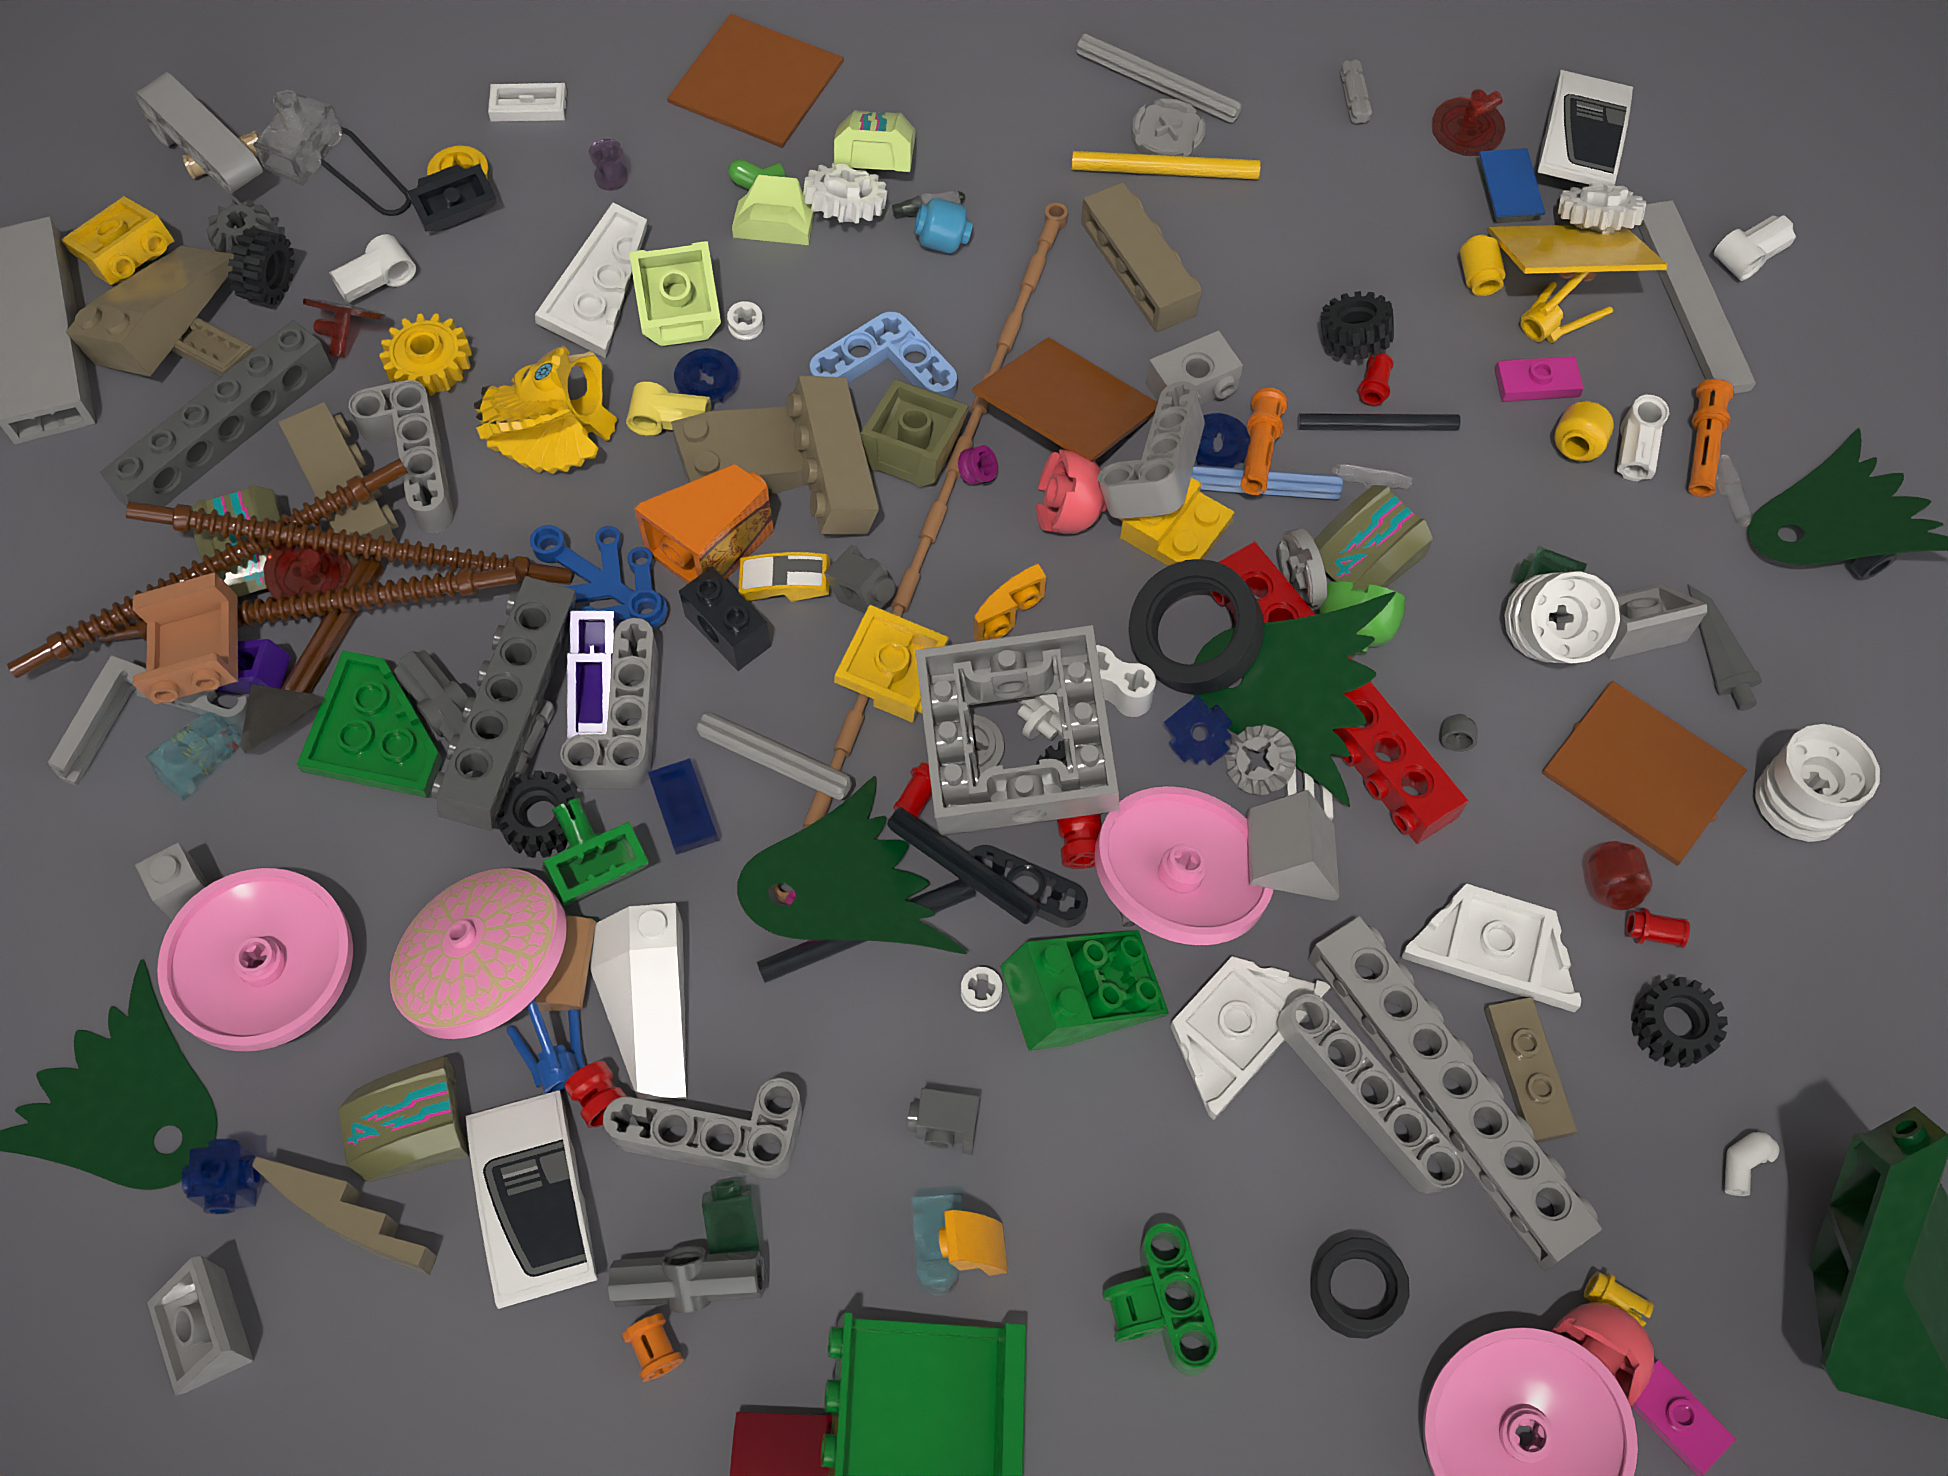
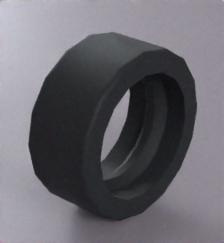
M1352 1237L1335 1243L1317 1262L1310 1279L1311 1300L1318 1316L1331 1330L1348 1338L1368 1339L1384 1333L1404 1314L1410 1297L1409 1277L1401 1259L1388 1246L1371 1238ZM1350 1259H1364L1375 1264L1383 1272L1388 1283V1298L1384 1308L1378 1314L1367 1318L1354 1317L1345 1313L1336 1304L1331 1293V1278L1334 1270L1342 1262Z

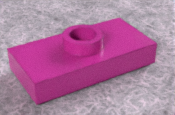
M1576 356L1498 361L1494 369L1502 402L1580 397L1584 390Z
M1659 1359L1654 1361V1372L1648 1385L1634 1405L1630 1407L1696 1476L1704 1475L1737 1439Z

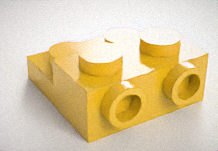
M125 196L61 239L71 254L84 261L95 276L109 285L125 281L133 275L138 266L147 260H153L161 256L166 251L167 246L175 241L158 215Z
M1191 477L1185 502L1178 510L1165 515L1119 518L1122 521L1120 539L1167 566L1185 560L1205 559L1233 521L1235 512L1201 493L1202 483Z
M869 605L835 673L834 683L874 699L873 707L913 723L918 712L923 714L915 650L947 646L949 637Z

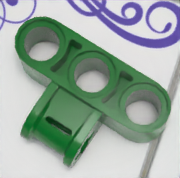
M1159 1223L1151 1227L1146 1233L1140 1248V1261L1145 1277L1112 1286L1104 1290L1102 1295L1104 1300L1109 1301L1118 1330L1114 1334L1116 1343L1129 1342L1161 1333L1172 1366L1179 1373L1187 1376L1198 1375L1204 1372L1216 1357L1218 1351L1217 1336L1185 1233L1177 1225ZM1158 1239L1169 1241L1176 1250V1258L1170 1261L1158 1259L1151 1250V1243ZM1175 1287L1183 1289L1190 1297V1308L1186 1310L1173 1309L1166 1301V1290ZM1195 1337L1200 1340L1205 1348L1204 1359L1200 1361L1187 1359L1180 1350L1181 1339Z

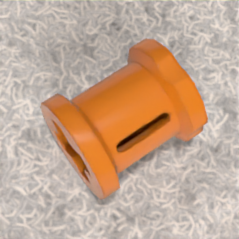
M662 1313L646 1317L631 1325L622 1333L624 1342L631 1343L640 1362L642 1370L639 1375L643 1382H648L667 1374L684 1361L681 1353L674 1352L663 1328L666 1320Z

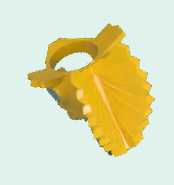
M565 346L558 347L545 354L536 364L527 365L520 369L514 375V378L511 379L513 386L502 385L498 388L491 385L482 387L481 394L483 398L474 403V409L478 412L475 418L481 424L476 429L481 439L486 438L487 447L495 452H501L502 455L510 460L517 461L525 468H532L537 473H541L543 470L554 474L557 470L567 473L571 466L581 467L585 461L584 459H595L598 447L588 438V433L594 432L604 441L610 440L611 434L615 432L617 417L602 406V364L593 351L568 356L570 352ZM576 364L582 369L586 377L587 391L584 396L576 400H570L568 376L571 368Z

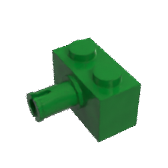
M580 798L569 800V804H567L574 820L571 819L564 803L552 810L570 846L566 848L567 850L544 860L542 866L562 907L644 870L649 863L630 822H626L605 833L595 834L581 805Z

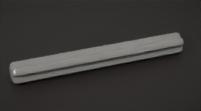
M1083 34L1077 43L1076 52L1079 55L1180 101L1191 104L1229 123H1234L1240 115L1242 104L1239 101L1090 34Z

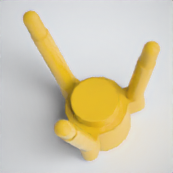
M1577 272L1547 301L1557 287L1556 282L1552 281L1549 283L1531 308L1521 316V328L1531 340L1542 342L1546 338L1550 343H1554L1562 335L1597 321L1613 312V308L1609 306L1559 327L1563 319V312L1558 304L1589 272Z

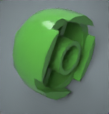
M1354 582L1327 583V598L1321 605L1319 614L1360 604L1378 596L1394 592V590L1368 584L1367 590L1353 589ZM1395 591L1396 594L1388 605L1369 624L1356 633L1375 638L1368 647H1379L1388 643L1400 629L1406 608V600L1403 594ZM1368 647L1356 654H1367Z

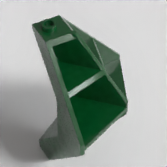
M1914 1106L1867 1133L1854 1134L1809 1266L1813 1272L1821 1337L1822 1357L1820 1362L1834 1387L1841 1392L1948 1420V1196L1941 1184L1948 1161V1134Z

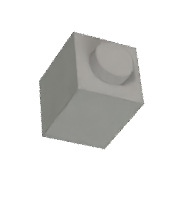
M179 842L135 864L152 901L172 921L193 896L208 886L198 863Z

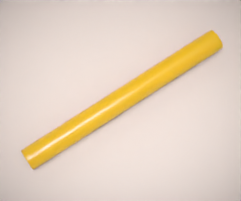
M1073 151L1072 170L1258 180L1260 160Z

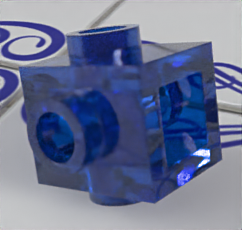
M1199 695L1195 696L1164 721L1165 725L1175 736L1169 744L1185 763L1193 758L1198 765L1204 760L1209 765H1212L1230 750L1226 742L1232 738V735L1227 729L1233 723L1218 704L1210 709ZM1199 726L1209 729L1208 737L1202 741L1193 738V732Z
M232 1139L212 1140L208 1142V1147L190 1149L189 1165H185L182 1171V1189L187 1195L186 1198L203 1208V1212L207 1214H229L235 1212V1208L255 1207L257 1188L261 1181V1174L252 1166L256 1156L239 1144V1141Z

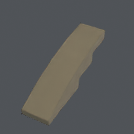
M256 1156L252 1166L285 1198L332 1232L384 1260L430 1276L437 1256L426 1246L394 1238L399 1224L385 1213L356 1206L361 1193L349 1182Z

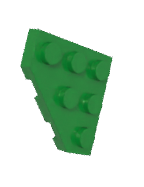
M342 650L296 765L303 773L428 798L442 758L384 658Z

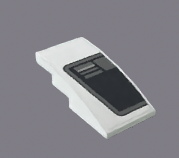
M1560 70L1554 99L1549 111L1547 128L1542 140L1537 172L1588 185L1589 182L1595 181L1615 185L1628 126L1633 87Z
M560 1090L465 1116L476 1199L497 1308L500 1309L596 1281L597 1275L585 1198L580 1189L575 1150L570 1140L565 1103Z

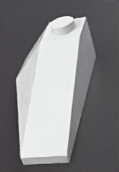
M676 903L629 906L596 923L590 956V971L637 1098L653 1102L687 1099L683 922Z

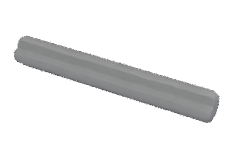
M711 712L704 713L701 720L697 723L696 729L701 737L835 799H844L851 789L852 782L847 774Z

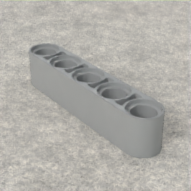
M1303 994L1283 1009L1278 1018V1029L1284 1040L1414 1189L1424 1194H1435L1459 1182L1463 1176L1464 1165L1458 1151L1323 998L1314 994ZM1296 1010L1304 1011L1310 1015L1313 1021L1312 1030L1305 1029L1299 1025L1296 1020ZM1330 1046L1342 1052L1345 1059L1344 1067L1337 1066L1330 1060L1328 1055ZM1362 1083L1370 1085L1376 1092V1105L1368 1103L1361 1094ZM1395 1120L1406 1125L1409 1131L1408 1142H1404L1396 1136L1393 1127ZM1428 1158H1432L1439 1163L1442 1170L1440 1181L1434 1179L1428 1172Z

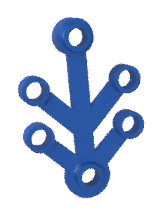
M544 525L534 530L531 534L530 544L537 559L546 563L558 562L588 582L586 584L565 586L576 590V603L612 598L621 604L600 609L582 606L576 611H615L619 613V623L630 618H640L647 621L652 629L660 626L665 621L668 607L664 597L652 588L651 572L654 569L655 563L652 552L648 548L636 547L628 554L627 559L630 570L635 574V591L622 584L618 552L622 548V539L617 528L605 526L600 528L595 535L598 549L601 552L603 571L567 548L563 533L556 526ZM608 537L615 538L612 543H603V540ZM550 545H554V546H555L554 548H552V549H550V550H544L547 546H550ZM639 558L648 559L647 562L642 565H637L634 563ZM644 609H653L651 613L640 614Z

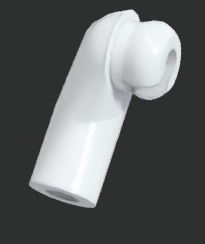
M1752 1132L1729 1147L1726 1153L1725 1192L1727 1194L1749 1196L1751 1169L1760 1163L1767 1162V1160L1773 1162L1777 1159L1780 1151L1779 1145L1770 1135L1763 1132Z

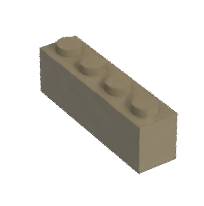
M1124 182L1084 197L1081 217L1082 226L1154 331L1157 333L1195 317L1202 294L1200 284L1194 276L1188 274L1182 265L1178 252L1174 248H1170L1164 240L1159 225L1155 221H1151L1147 216L1140 198L1136 194H1132Z
M799 376L794 391L790 392L787 397V413L789 417H793L796 427L794 442L796 449L801 450L803 457L802 477L804 483H809L811 515L817 518L820 534H868L879 511L847 379L846 377Z
M325 402L278 421L313 492L320 499L326 497V491L335 493L337 485H341L344 488L347 486L346 481L356 475H359L361 478L365 477L360 469L367 465L356 443L347 446L344 440L351 437V434L342 416L338 414L332 417ZM380 489L372 492L371 499L361 504L354 501L352 509L347 508V506L342 507L340 515L332 512L330 514L331 519L328 520L334 529V533H340L342 529L347 531V535H353L355 531H358L360 537H366L367 533H371L373 539H378L380 535H383L385 541H391L394 537L391 530L399 526L388 504L379 507L376 499L382 497ZM345 551L351 566L356 565L359 558L363 555L357 553V556L353 558L350 552Z

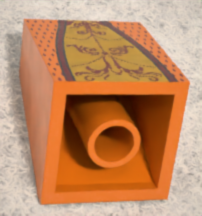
M736 464L643 501L634 508L644 547L652 552L653 559L687 584L711 566L727 580L740 566V558L750 556L774 532L766 482L755 472L751 471L748 473Z

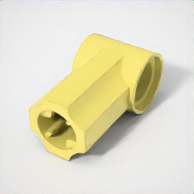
M640 382L634 386L626 424L630 430L639 435L655 436L662 429L673 430L671 421L711 411L710 397L668 393L663 386L657 383Z

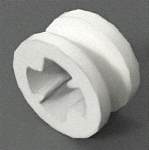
M742 301L734 304L729 309L727 320L728 329L732 336L740 340H751L762 332V311L756 304ZM742 317L745 320L752 319V324L747 325L745 322L739 323L738 319Z
M976 967L964 975L961 982V997L967 1007L977 1012H986L993 1009L999 1003L1002 996V981L994 970L987 967ZM978 979L987 980L988 988L995 990L992 996L986 993L985 1000L975 999V991L968 989L971 983L977 986Z

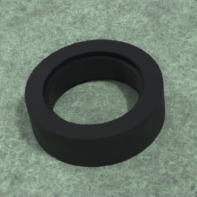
M1192 559L1169 565L1146 582L1138 593L1131 609L1129 634L1137 657L1143 665H1146L1153 671L1158 681L1182 693L1206 694L1224 689L1233 684L1251 668L1262 647L1264 618L1254 594L1246 582L1234 570L1215 561ZM1196 590H1210L1224 595L1233 603L1236 613L1235 631L1227 647L1213 659L1199 664H1182L1166 657L1159 645L1158 627L1167 607L1178 597Z

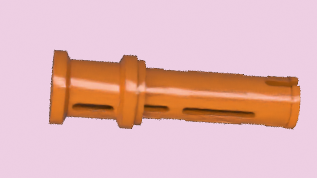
M1722 379L1702 381L1697 385L1696 389L1699 404L1698 410L1693 413L1692 424L1695 430H1697L1688 489L1689 493L1697 497H1709L1716 492L1715 484L1722 433L1730 425L1731 417L1727 409L1728 402L1734 395L1733 385ZM1712 391H1715V396H1712Z
M1275 388L1259 389L1253 394L1251 400L1253 414L1249 417L1246 425L1247 432L1250 435V442L1241 480L1242 490L1250 495H1260L1261 491L1264 493L1267 490L1274 442L1283 432L1281 415L1285 413L1288 402L1285 394Z

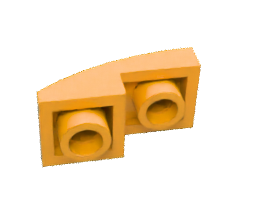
M1038 563L1009 579L983 603L974 616V638L976 642L989 638L998 639L1005 636L1015 627L1017 609H1029L1044 598L1046 575Z
M944 1211L945 1227L939 1228V1245L943 1258H949V1263L959 1271L980 1268L989 1276L1008 1273L1004 1231L1001 1222L986 1215L968 1211Z

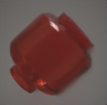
M1620 841L1607 842L1594 851L1587 860L1586 871L1592 893L1598 902L1615 910L1635 908L1644 901L1652 890L1653 879L1646 856L1639 847Z

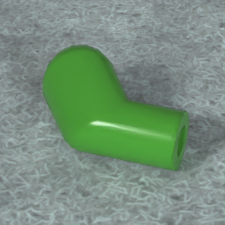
M738 159L732 161L728 167V174L731 180L747 190H750L758 175L786 177L784 169L779 162L761 169L746 160Z

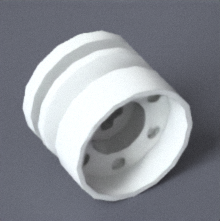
M1580 571L1532 576L1520 583L1509 597L1504 614L1506 632L1514 647L1528 658L1553 663L1572 664L1587 662L1601 655L1615 639L1620 623L1618 601L1611 588L1597 576ZM1550 613L1557 614V622L1549 621Z
M1827 724L1806 726L1789 739L1780 753L1763 770L1756 782L1755 799L1765 819L1776 830L1786 836L1806 842L1826 840L1839 832L1845 823L1852 818L1854 813L1859 811L1873 797L1880 784V767L1873 751L1858 736L1844 728Z

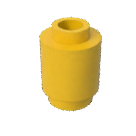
M1476 235L1468 239L1459 251L1466 284L1472 289L1473 294L1477 296L1494 294L1503 287V280L1506 275L1498 241L1486 235Z

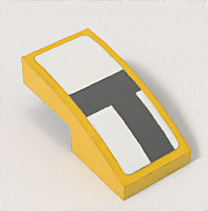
M783 552L740 558L738 593L747 602L783 594L791 602L829 595L830 584L824 572L830 567V557L822 553Z

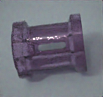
M608 138L594 142L590 146L589 156L593 165L596 166L594 172L596 184L599 188L607 191L622 188L627 183L629 177L627 168L621 162L624 154L620 143Z

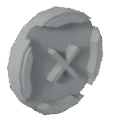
M1163 98L1154 100V105L1146 107L1145 104L1139 108L1133 118L1131 139L1135 148L1141 154L1193 157L1198 154L1204 144L1206 123L1203 117L1201 119L1197 115V110L1191 104L1178 99Z
M1298 528L1286 531L1283 534L1284 539H1281L1279 544L1281 573L1290 584H1293L1294 589L1313 612L1319 611L1327 598V580L1319 550L1313 538L1305 529Z

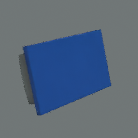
M1527 148L1479 152L1484 179L1489 190L1497 223L1531 221L1536 215H1545L1544 205Z

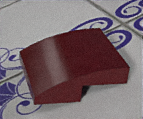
M736 1412L730 1476H829V1467H821V1446L823 1434H831L832 1416Z

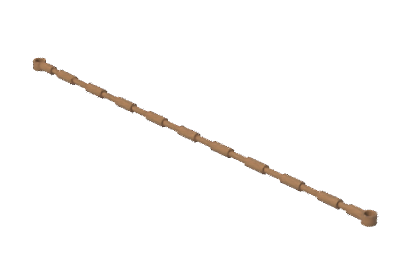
M1054 202L1045 208V225L1037 242L1038 250L1030 259L1020 284L1021 292L1013 312L1007 316L996 344L997 352L989 372L984 374L982 381L1000 370L1006 353H1009L1012 349L1023 321L1022 313L1030 294L1035 291L1045 266L1047 250L1052 248L1058 231L1067 224L1068 210L1062 203ZM978 395L975 396L972 403V414L964 434L958 438L945 470L947 476L937 501L932 503L920 532L919 539L921 541L910 568L905 570L891 604L893 608L892 614L901 617L908 610L921 577L919 573L930 544L935 542L948 509L946 503L956 478L961 477L958 469V458L964 449L972 448L974 444L972 438L980 418L986 413L990 404ZM859 693L853 710L848 711L833 748L835 754L830 767L840 771L845 757L850 755L864 720L862 714L869 697ZM816 790L802 826L806 828L825 816L833 797ZM781 883L773 885L776 898L786 903V896L790 892L780 891Z

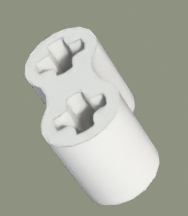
M1096 645L1104 700L1114 704L1117 710L1125 716L1139 717L1145 714L1151 707L1156 684L1153 671L1140 663L1122 662L1108 648Z

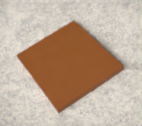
M1612 681L1583 720L1574 725L1573 733L1542 774L1678 866L1707 825L1716 820L1717 811L1747 769Z

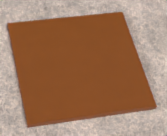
M730 14L668 96L667 101L783 148L844 62V57Z
M1050 337L975 385L972 390L976 395L1059 446L1079 454L1090 462L1095 461L1153 416L1158 403Z

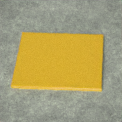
M1576 225L1488 227V233L1491 237L1498 241L1500 247L1525 274L1667 270V263L1634 233L1623 226L1621 230H1615L1614 233L1601 234L1598 231L1579 229Z

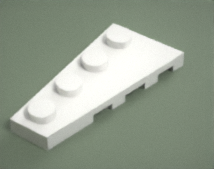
M612 203L535 313V323L606 358L632 277L629 252L641 249L647 230V219Z

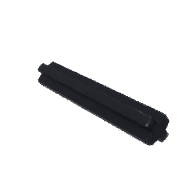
M897 808L892 816H890L887 826L891 831L1023 924H1029L1037 915L1040 909L1037 901L904 808Z

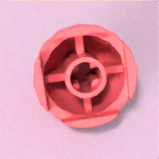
M1059 449L1060 453L1053 452L1050 454L1042 470L1038 490L1045 491L1044 505L1036 503L1037 519L1042 530L1063 534H1076L1089 528L1098 519L1101 512L1107 509L1098 483V474L1101 468L1095 461L1090 462L1072 451Z
M1591 1302L1571 1309L1551 1330L1553 1333L1578 1343L1596 1356L1618 1381L1629 1405H1634L1653 1375L1654 1346L1648 1333L1633 1316L1610 1304Z

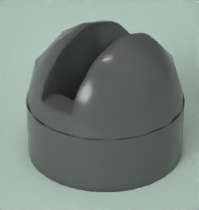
M1459 713L1450 716L1444 722L1442 744L1445 748L1463 752L1471 750L1477 745L1478 730L1476 723L1472 719Z

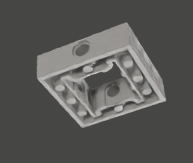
M1093 625L915 650L934 814L941 835L1119 811V791ZM1057 693L1067 767L1057 759L1039 760L1040 764L1009 769H1003V765L993 766L984 770L978 778L969 705Z

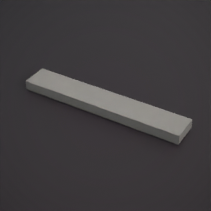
M1674 201L1646 204L1642 223L1638 227L1646 245L1667 263V270H1658L1706 380H1725L1733 385L1734 394L1751 391L1756 381Z

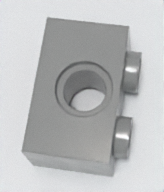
M1218 330L1150 359L1146 385L1158 401L1162 390L1167 386L1177 382L1193 383L1196 387L1200 405L1216 398L1224 399L1234 393L1239 386L1243 364Z

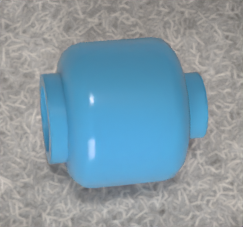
M932 198L928 201L927 205H920L913 233L919 235L921 246L952 254L958 249L960 243L967 245L973 222L966 220L967 213L963 205L940 198Z

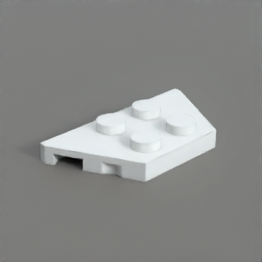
M1466 884L1452 898L1450 903L1429 922L1426 928L1405 947L1402 953V959L1526 998L1533 997V1000L1574 1013L1581 1005L1579 992L1575 993L1568 969L1571 967L1567 948L1560 939L1562 931L1556 911L1470 884Z
M1232 956L1171 1023V1030L1206 1111L1213 1120L1217 1118L1284 1043L1285 1040L1278 1029V1018L1283 1009L1303 994H1314L1324 998L1331 988L1330 985L1319 980L1316 983H1311L1289 977V972L1273 967L1260 968L1254 962ZM1296 1010V1020L1300 1025L1308 1014L1304 1011Z

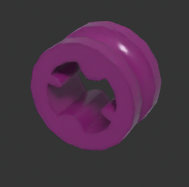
M985 445L964 449L958 458L959 473L962 479L971 485L992 481L998 471L997 458L994 452Z

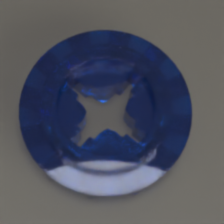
M711 348L698 349L686 354L681 358L674 370V381L679 394L710 397V401L718 399L723 402L724 396L727 393H734L736 381L739 380L734 360L728 354ZM700 369L703 374L706 373L709 377L713 376V384H707L705 380L700 381Z
M1211 413L1204 415L1205 425L1196 456L1197 465L1205 464L1213 467L1233 468L1238 463H1244L1250 442V435L1247 432L1246 426L1237 418L1227 414ZM1221 433L1223 446L1218 452L1213 449V442L1217 438V434Z

